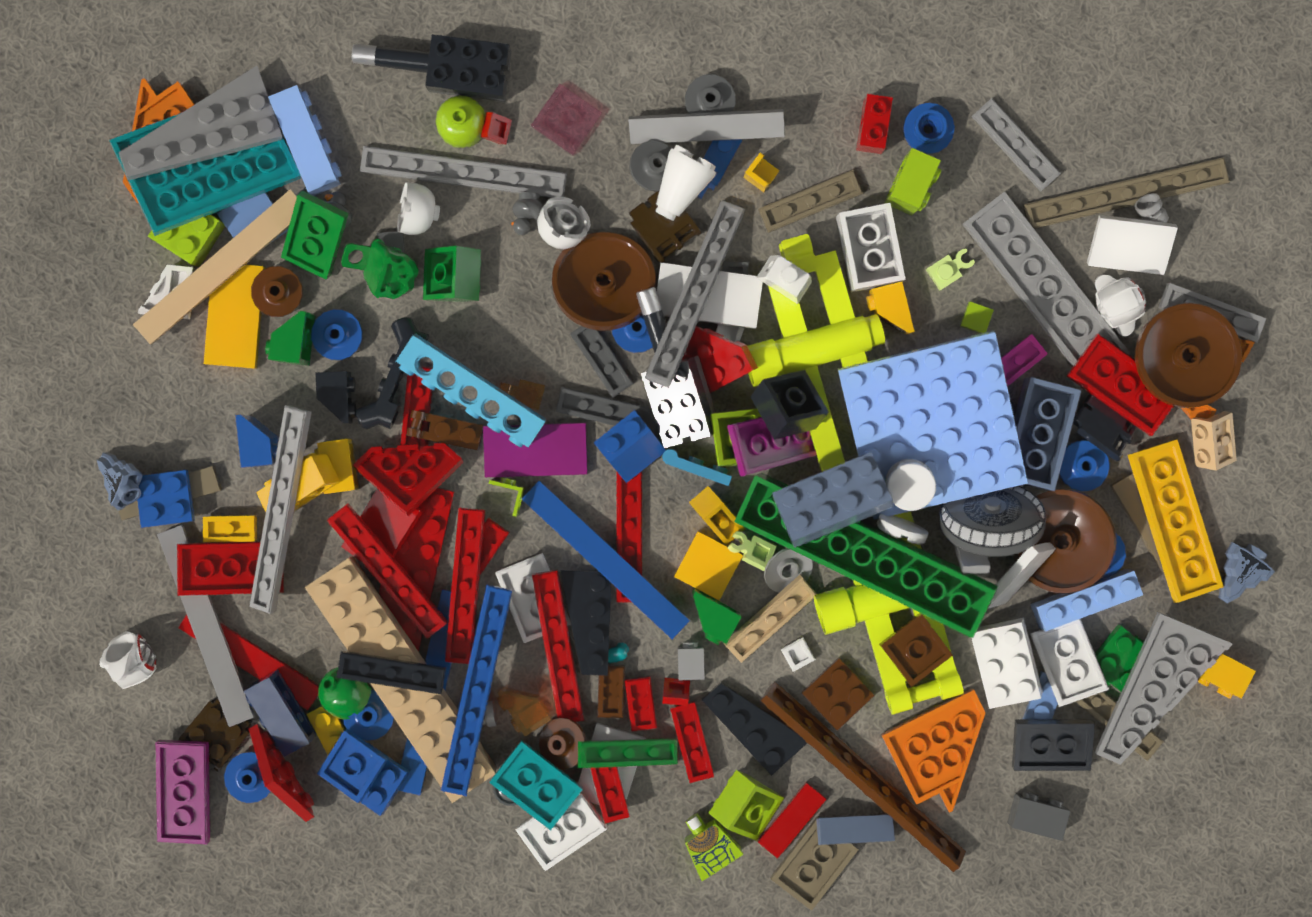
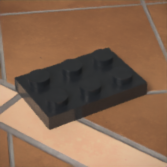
M1015 719L1012 756L1013 770L1091 771L1094 721L1092 719Z

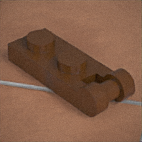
M412 410L410 418H413L411 428H408L407 431L408 436L478 451L483 425ZM423 421L430 422L428 432L421 431Z

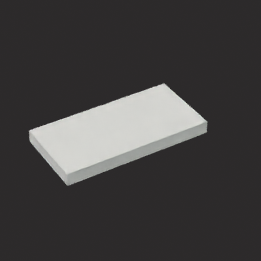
M661 263L657 295L664 316L671 317L692 267ZM719 271L698 321L756 329L763 282L757 279V276Z

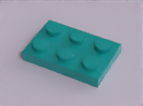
M521 740L489 781L491 785L550 831L583 790L582 786L523 740Z

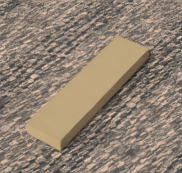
M801 575L797 576L730 637L728 643H724V645L742 663L806 606L817 593Z

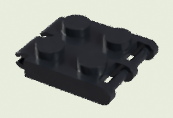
M1089 393L1082 404L1083 407L1079 409L1074 417L1073 424L1078 427L1076 432L1113 460L1120 461L1123 457L1122 452L1126 445L1132 442V435L1137 427L1132 424L1127 433L1126 430L1131 422ZM1121 440L1122 443L1117 450L1116 447Z

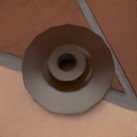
M271 266L262 270L254 278L251 286V297L255 306L262 313L271 317H284L293 313L300 305L303 297V286L299 277L291 270L281 266ZM278 286L280 292L278 295L273 296L272 288Z
M558 718L551 720L544 726L540 734L539 747L541 755L559 769L564 770L575 767L578 764V741H586L584 731L579 724L571 719ZM558 740L562 744L561 749L558 747Z

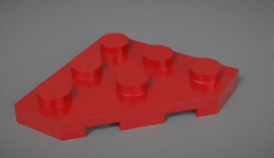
M697 326L682 358L699 356L710 393L758 368L746 344L739 341H731L724 338V335Z
M434 443V446H419L415 444L397 445V448L371 447L353 466L401 511L409 516L464 462L445 443Z
M258 724L249 728L264 786L305 822L314 818L311 807L314 805L311 796L303 790L295 777L292 765L284 759L281 752L274 746V740L268 730L265 731Z

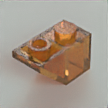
M506 687L501 688L497 692L499 695L497 701L504 711H509L513 717L510 721L514 729L518 733L522 732L524 736L551 721L553 717L538 694Z

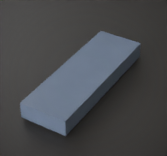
M890 815L816 819L818 845L895 841L893 818Z

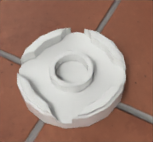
M880 514L877 521V526L880 530L895 538H908L907 541L910 543L923 544L928 536V532L921 526L893 515L886 516Z

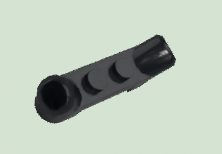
M411 317L400 318L391 325L399 349L397 354L393 353L387 366L390 368L387 378L383 377L379 384L378 392L381 393L378 400L360 407L356 411V417L360 426L366 430L377 425L392 429L401 409L400 405L392 403L404 374L399 369L401 364L396 362V360L415 333L427 341L429 339V334L417 330Z

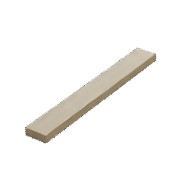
M291 189L133 324L149 344L155 343L289 227L297 198Z

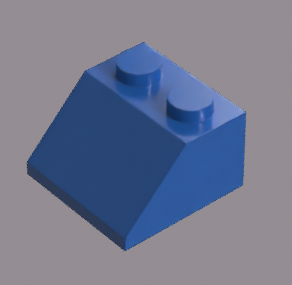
M635 410L594 442L626 483L666 451Z
M235 415L241 468L274 465L279 437L255 417Z

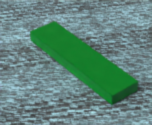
M678 738L578 741V768L678 764Z

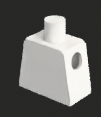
M779 255L770 256L756 277L796 304L800 302L812 283L811 275Z

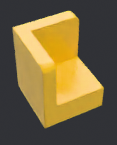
M760 152L745 172L743 178L762 192H765L779 173V170L763 159L764 155Z

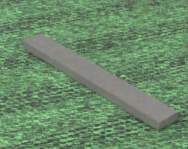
M363 146L360 167L361 173L518 194L521 192H532L539 194L540 197L548 198L564 197L567 173L368 146Z
M721 200L645 374L646 380L670 388L743 218L745 208Z
M285 405L249 606L269 614L276 613L312 411L292 405Z
M183 525L157 534L176 587L177 544H190ZM210 595L180 596L228 726L231 727L254 718V712L246 700L245 688Z

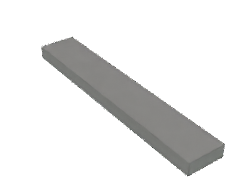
M784 109L629 116L628 119L631 144H642L648 141L665 143L785 137Z

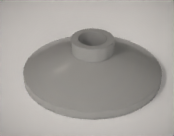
M789 548L783 549L768 561L764 571L765 582L770 589L780 593L799 575L807 581L812 573L813 562L811 559Z

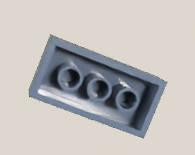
M1033 377L1024 378L1014 422L1028 482L1025 485L1047 491H1055L1081 390Z
M871 452L772 493L794 548L893 506V499Z

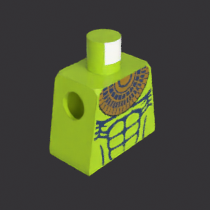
M696 813L685 821L692 832L685 837V844L702 881L743 855L741 846L716 819L705 824L699 814Z

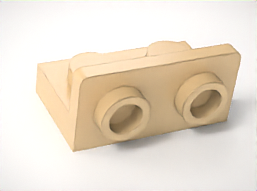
M1223 411L1208 419L1199 417L1191 419L1195 465L1197 467L1216 471L1237 461L1232 412Z

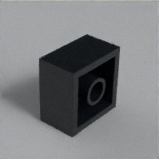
M805 370L763 379L751 395L774 440L815 430L829 413Z

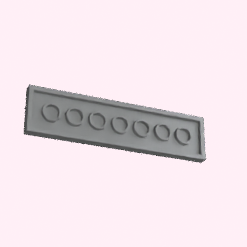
M1005 191L962 224L1072 366H1074L1096 334H1100L1126 354H1131Z

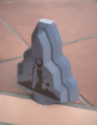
M103 452L97 463L99 470L104 476V486L108 492V500L117 510H122L141 496L139 484L143 474L132 463L118 460L115 455Z
M1231 542L1225 553L1228 558L1223 567L1226 576L1222 581L1224 587L1219 590V598L1225 603H1229L1239 598L1246 588H1255L1261 581H1268L1275 571L1264 562L1267 554L1251 544H1248L1245 549Z

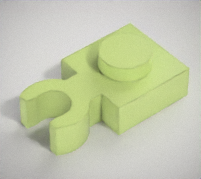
M967 249L960 250L955 255L953 261L948 254L926 269L939 291L962 277L959 271L960 268L968 269L974 265V260L969 263H964L961 260V256L967 252Z
M736 531L732 537L738 539L740 545L737 546L731 543L728 549L733 553H744L743 561L765 571V567L773 557L777 546L755 535L749 541L744 533Z

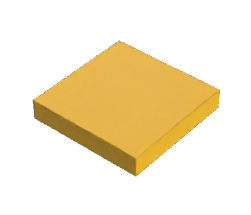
M697 531L674 577L720 601L743 555L739 552H731L727 546Z

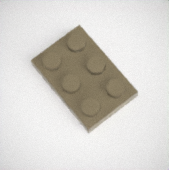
M819 817L814 819L770 877L773 882L811 911L859 850L853 843L818 845L816 819Z

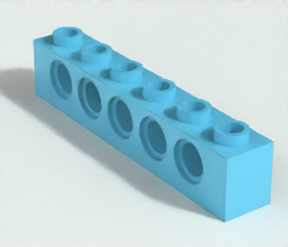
M416 333L411 337L396 362L401 364L399 369L410 376H413V374L418 375L423 379L421 381L423 385L431 390L436 388L445 393L443 397L455 405L458 402L467 407L465 412L476 419L482 417L487 420L489 428L497 433L503 431L510 435L509 440L521 448L523 445L526 447L530 446L546 421V418ZM422 357H428L433 361L432 370L426 371L421 368L420 359ZM443 372H452L455 376V383L452 385L445 384L442 381ZM466 386L476 388L478 394L475 399L465 397L463 391ZM487 401H496L499 404V411L497 413H489L485 408ZM510 415L519 416L521 425L516 428L509 426L507 417Z

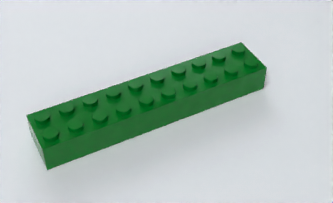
M764 473L754 476L734 522L960 633L974 638L999 587L998 585L975 574H962L960 567L900 538H895L862 520L794 548L772 494L789 485Z

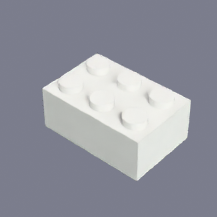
M891 203L841 212L836 216L851 292L881 287L905 280Z
M1024 618L979 627L974 638H972L989 709L1041 699L1043 691Z

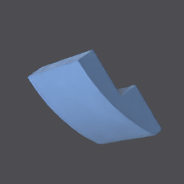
M263 193L219 211L217 215L234 238L274 203L267 193ZM287 228L283 233H281L278 237H280L281 235H283L284 233H286V232L288 231V228Z

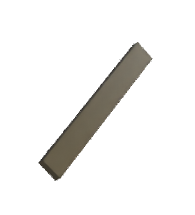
M1223 157L1024 204L1023 209L1027 221L1036 229L1134 206L1138 199L1147 194H1158L1161 199L1227 184L1230 183Z

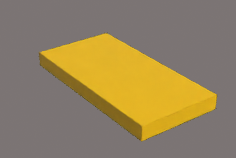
M244 265L209 295L203 364L257 369L262 312L253 302L251 286L254 278L265 269L264 266Z

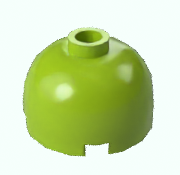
M457 95L450 97L441 104L437 111L436 127L438 133L447 144L453 147L465 148L474 146L482 140L481 133L486 113L476 100L468 96Z

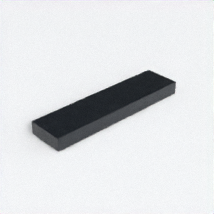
M341 651L336 678L441 695L446 667Z

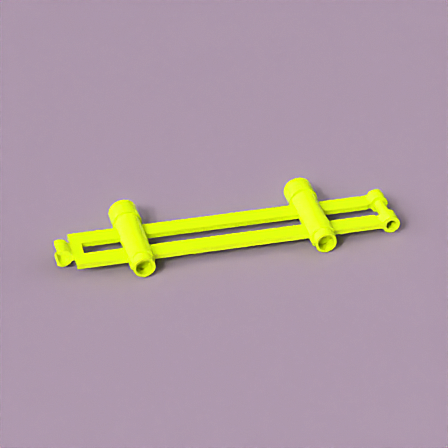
M804 234L783 240L779 244V250L783 258L803 271L816 273L830 325L807 331L800 304H796L768 286L783 338L775 341L769 339L747 346L758 366L757 369L749 372L748 375L753 387L759 386L763 379L801 370L807 372L829 411L815 430L810 431L821 472L845 463L818 366L839 359L841 360L842 367L868 362L865 352L871 351L872 347L885 344V335L877 314L868 317L854 316L836 250L815 256L810 236ZM911 511L893 515L914 523ZM901 537V538H900V539H902V540H904V541L910 543L909 541H907L908 538H904V537ZM910 543L922 549L920 544ZM854 580L853 587L846 589L840 587L813 596L818 618L825 635L855 627L856 623L865 621L884 687L886 702L892 715L911 710L914 703L937 696L944 700L964 694L963 685L956 670L953 656L932 671L935 675L934 681L907 688L905 678L879 644L894 633L889 614L909 607ZM913 610L914 617L920 612ZM922 614L951 652L944 625Z

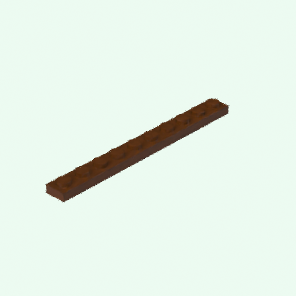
M773 682L768 687L761 701L769 710L780 717L788 727L792 728L806 743L811 745L847 779L853 782L866 796L881 807L885 813L899 823L904 830L917 839L923 847L936 856L942 864L946 865L952 872L960 868L966 853L961 846L778 683Z

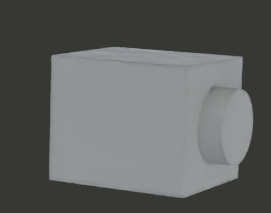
M683 642V646H678L679 680H705L704 647L698 646V642Z

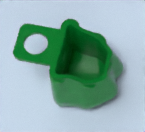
M381 239L374 240L371 246L348 243L345 246L341 259V264L345 268L364 270V279L376 298L396 299L411 292L414 289L415 278L419 273L417 265L407 254L399 248L385 245ZM354 250H360L363 253L362 259L357 263H352L348 259L349 254Z

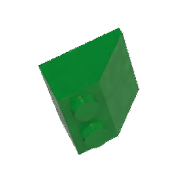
M462 246L425 249L423 300L479 301L481 249Z
M299 311L272 332L271 338L267 339L265 346L268 360L310 366L313 343L311 333L316 315L306 311Z
M694 588L692 594L703 632H705V638L717 645L720 642L727 644L742 617L740 612Z

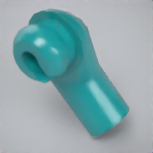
M619 642L616 647L610 648L608 664L626 659L629 652L628 645Z

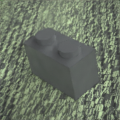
M1024 791L1023 795L1015 793L1007 823L1012 828L1063 841L1070 815V810L1063 806L1064 802L1054 798H1048V802L1038 799L1039 795Z

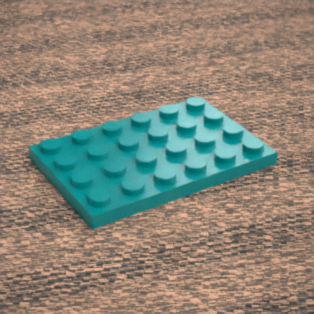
M179 114L109 140L124 173L125 170L119 152ZM282 137V140L128 180L154 236L299 180L301 175Z

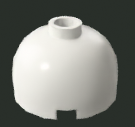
M412 182L405 183L400 200L402 206L401 214H398V232L418 235L426 232L431 227L433 220L438 221L440 206L435 205V197L427 187Z
M558 196L550 198L542 207L537 219L538 232L542 239L548 245L563 250L578 245L586 237L591 226L590 218L581 205L577 208L571 204L573 200L567 197Z

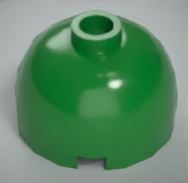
M338 667L327 672L321 680L318 688V697L322 707L327 712L339 719L347 720L350 719L348 716L354 713L358 715L364 709L371 694V687L366 682L336 678Z

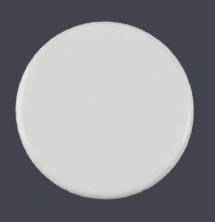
M904 459L895 463L889 469L885 478V484L893 499V504L903 510L914 511L925 507L933 499L936 491V482L931 470L926 464L916 459Z

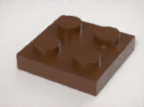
M921 613L879 644L911 687L953 656Z
M839 657L801 692L837 731L874 697V694Z

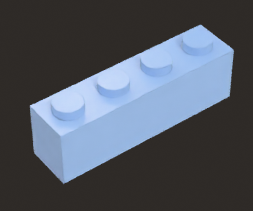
M295 85L269 96V101L308 193L315 196L341 185L338 177L342 176L337 163H332L328 154L332 153L327 139H322L318 130L322 129L317 115H312L308 106H311L312 102L307 91L302 92Z
M1123 569L1108 578H1101L1083 590L1072 593H1059L1030 605L1039 628L1049 631L1140 597L1143 593L1135 571Z

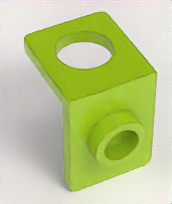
M501 477V481L489 480L488 484L518 491L513 516L517 517L525 487L516 486V480Z

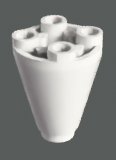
M678 145L669 151L656 203L658 205L656 212L674 221L676 215L680 216L716 175L714 171L716 166L700 157L697 161L693 160V154Z

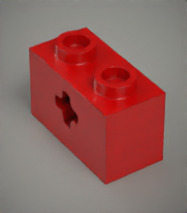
M873 94L866 95L863 101L857 151L876 154L883 153L886 147L893 97Z

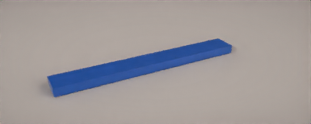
M540 481L522 498L532 510L672 640L690 621Z
M486 585L441 791L467 796L513 590Z
M443 589L438 610L449 622L451 591ZM448 622L431 636L425 660L426 664L446 667L443 683L445 691L452 662H445ZM407 738L401 765L410 772L398 791L421 795L427 766Z

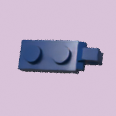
M742 139L712 141L703 159L716 166L714 170L716 175L697 196L699 199L702 200L708 188L714 191L715 187L719 185Z

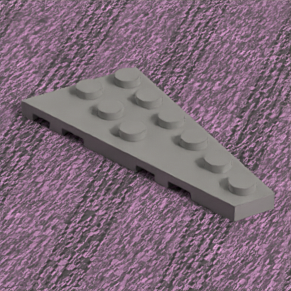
M258 66L250 69L119 152L127 179L140 178L282 140V134Z
M1157 612L1097 745L1096 755L1121 765L1142 742L1141 740L1160 723L1159 720L1179 703L1198 682L1201 675L1208 668H1211L1217 662L1216 659L1225 650L1227 651L1233 643Z

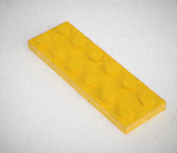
M1178 439L1128 454L1127 456L1173 603H1179L1223 588L1224 586Z

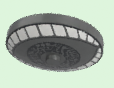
M1015 486L943 503L939 511V524L944 536L951 543L965 551L983 556H1007L1025 551L1041 539L1046 526V511L1041 501L1033 493L1020 486Z

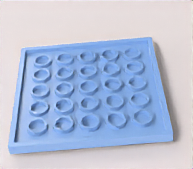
M994 331L838 369L858 457L871 452L884 482L889 469L901 460L916 459L926 464L935 478L936 491L930 503L923 508L1028 483ZM893 504L892 508L872 516L875 520L879 518L880 514L892 516L909 511Z

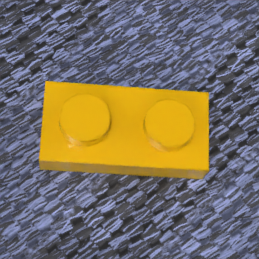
M257 515L203 517V542L257 541Z
M321 706L309 712L307 716L327 755H329L346 729L339 718L331 715Z

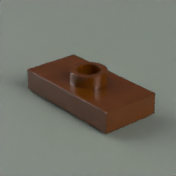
M608 665V676H599L597 717L623 718L625 666Z

